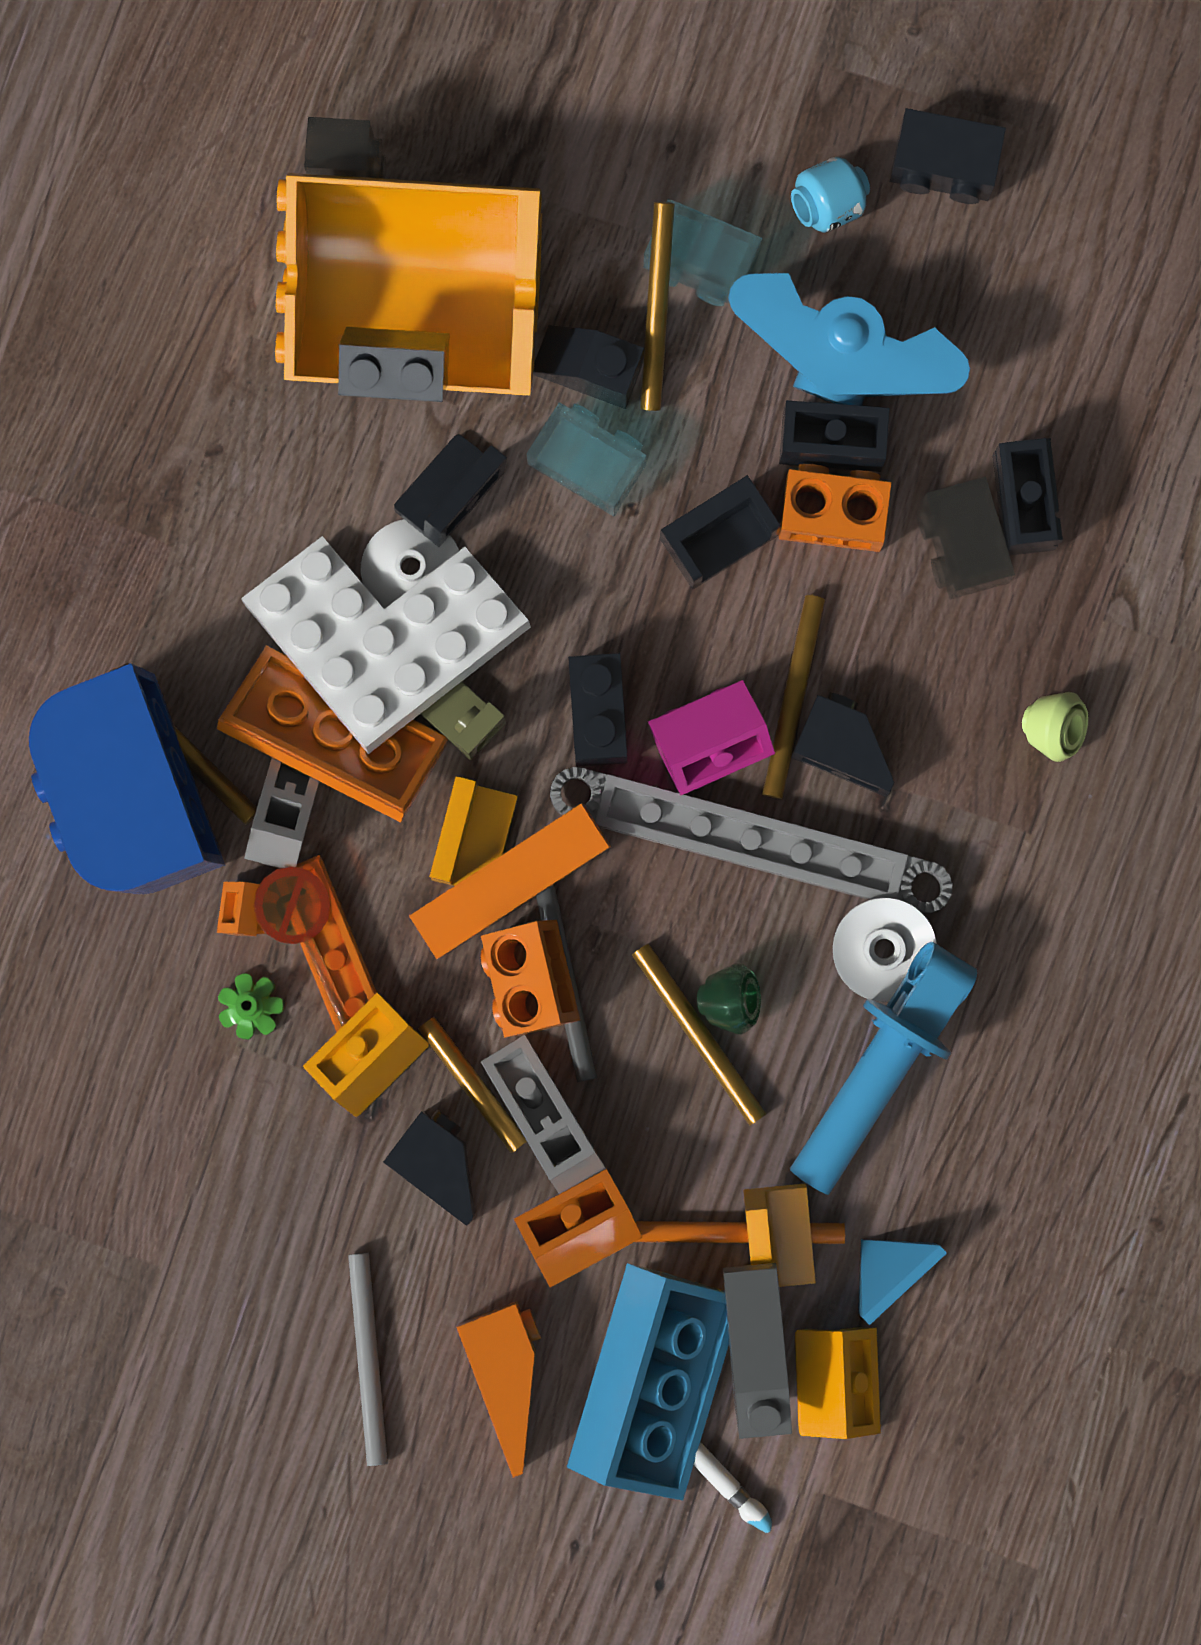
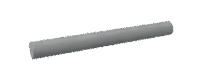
M369 1253L349 1254L348 1259L367 1466L388 1464L370 1260Z

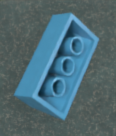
M627 1263L567 1468L604 1486L683 1501L729 1346L725 1291L668 1273Z

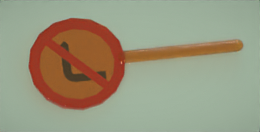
M292 866L277 869L262 880L255 892L253 908L256 921L264 933L277 942L292 945L304 942L339 1022L343 1026L350 1020L313 939L322 931L329 918L330 900L327 889L316 875L306 869Z

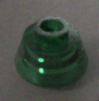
M742 963L733 964L710 974L705 984H701L698 989L697 1004L699 1012L706 1016L711 1025L734 1034H745L755 1026L760 1014L761 992L757 976Z

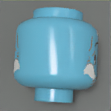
M833 157L804 170L798 175L795 189L791 192V202L797 217L803 225L807 227L812 226L815 230L826 233L854 221L864 214L866 195L870 193V184L865 172L860 167H853L846 159Z

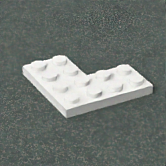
M323 536L241 598L248 610L368 754L531 628L529 620L466 547L385 609Z

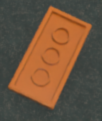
M267 645L218 719L217 730L399 822H402L448 742V739L443 734L412 720L368 754L287 655Z

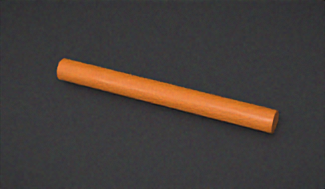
M636 1221L642 1236L636 1242L749 1243L747 1222ZM810 1223L812 1244H845V1223Z

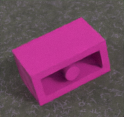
M743 680L728 687L719 688L710 695L685 706L669 710L662 716L648 722L659 754L680 796L775 754L767 725Z

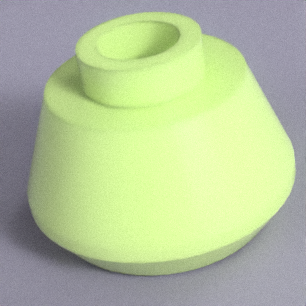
M1072 692L1038 698L1034 704L1027 707L1022 719V729L1027 736L1028 742L1056 762L1064 761L1079 751L1088 728L1087 708L1080 697Z

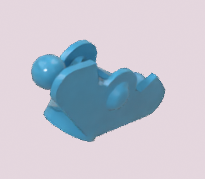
M789 273L744 275L737 279L730 288L729 302L734 313L798 371L793 387L834 404L862 406L865 397L953 393L962 388L968 380L970 371L968 359L961 350L935 327L903 342L886 335L883 319L876 308L862 298L847 296L835 299L824 306L821 311L815 310L802 304Z

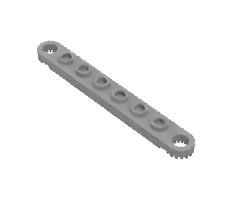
M580 767L563 770L555 777L551 785L550 797L552 805L563 816L573 809L562 801L561 790L564 784L573 779L586 782L591 789L590 800L585 805L598 827L868 900L876 898L902 900L914 906L922 914H930L940 910L946 905L952 894L951 878L943 866L899 852L687 795L680 796L679 793ZM929 873L936 877L940 884V893L934 901L922 902L913 896L911 883L916 875Z

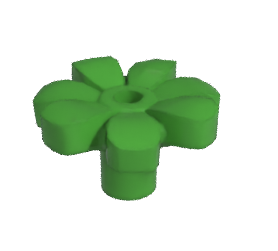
M250 974L236 976L235 985L237 989L223 988L218 996L220 1003L228 1006V1009L219 1014L221 1024L228 1028L237 1024L236 1034L239 1038L250 1040L253 1037L255 1028H258L264 1035L271 1034L277 1026L270 1015L281 1014L284 1011V1000L280 997H270L275 990V983L271 979L263 977L254 985ZM248 1002H251L252 1004L250 1010L246 1009V1004Z

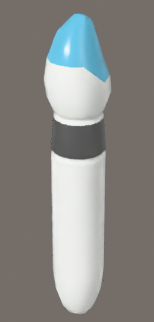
M700 1442L694 1466L724 1498H727L730 1504L739 1510L740 1516L745 1522L765 1533L772 1530V1520L764 1505L758 1500L750 1498L744 1487L740 1486V1483Z

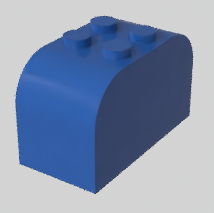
M130 663L64 689L51 696L41 705L33 718L29 731V748L37 771L31 775L32 783L41 802H48L55 821L49 824V828L56 847L60 852L66 851L73 868L85 881L95 887L108 891L150 894L225 866L155 674Z

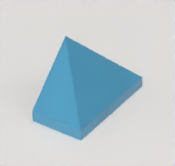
M861 1240L858 1314L870 1325L947 1254L946 1251L936 1243Z

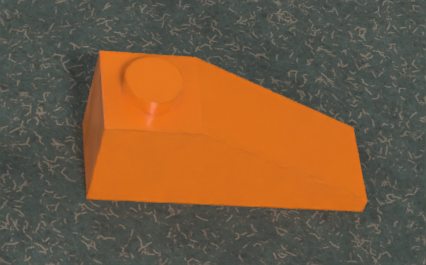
M518 1301L461 1322L456 1327L513 1478L524 1472L536 1354L533 1341L541 1339L531 1309L521 1312Z

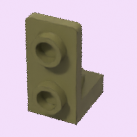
M462 681L420 713L471 761L506 725L505 716L490 702L484 703Z

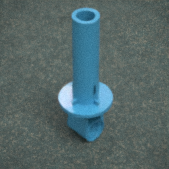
M931 941L925 944L916 954L907 975L887 1005L870 999L865 1001L863 1007L877 1017L875 1020L872 1019L874 1025L879 1027V1030L790 1167V1171L818 1191L827 1195L831 1193L918 1055L922 1053L925 1056H931L929 1054L931 1052L946 1060L951 1055V1051L938 1037L957 1007L966 999L973 988L977 978L976 968Z

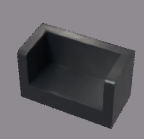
M746 475L660 530V540L693 590L779 535L781 526L749 476Z

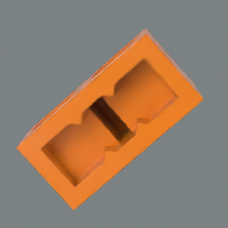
M801 464L798 470L789 469L785 484L779 539L880 552L885 539L892 482L880 481V475L870 471H851L849 477L829 474V468L815 464ZM803 492L816 493L821 497L824 508L818 513L807 514L797 506L796 497ZM856 498L865 499L873 506L874 516L868 520H857L849 514L847 503Z
M557 920L535 921L481 936L483 944L481 963L484 972L491 979L495 996L492 1003L493 1015L498 1026L502 1028L504 1038L580 1021ZM518 942L526 950V960L522 967L516 962L514 957V949ZM530 992L536 997L538 1002V1011L535 1017H532L526 1009V998Z

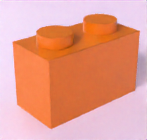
M607 1169L514 1218L550 1288L642 1238L627 1204Z

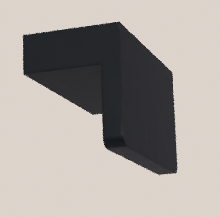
M457 434L395 502L394 511L436 546L440 547L502 477L507 457L492 445L482 453L462 435Z

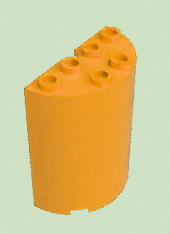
M288 173L286 179H279L277 186V210L286 211L283 231H278L276 258L277 262L285 263L287 268L284 269L283 282L278 281L276 289V312L285 313L284 332H277L275 359L276 363H284V380L338 383L339 344L346 327L450 333L448 385L446 390L530 396L534 370L535 332H537L540 289L542 190L539 188Z

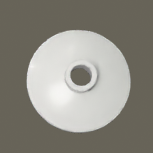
M406 520L395 521L380 529L367 544L361 561L363 585L385 609L459 552V549L451 536L438 547ZM407 558L417 559L420 562L419 571L413 575L403 573L401 570L403 561Z
M876 898L857 905L842 919L833 940V959L838 974L852 991L873 1001L889 1002L907 975L908 969L919 950L928 942L932 941L936 944L937 942L929 921L914 906L898 899ZM881 939L892 941L894 944L893 954L888 958L878 957L874 952V946L877 941Z

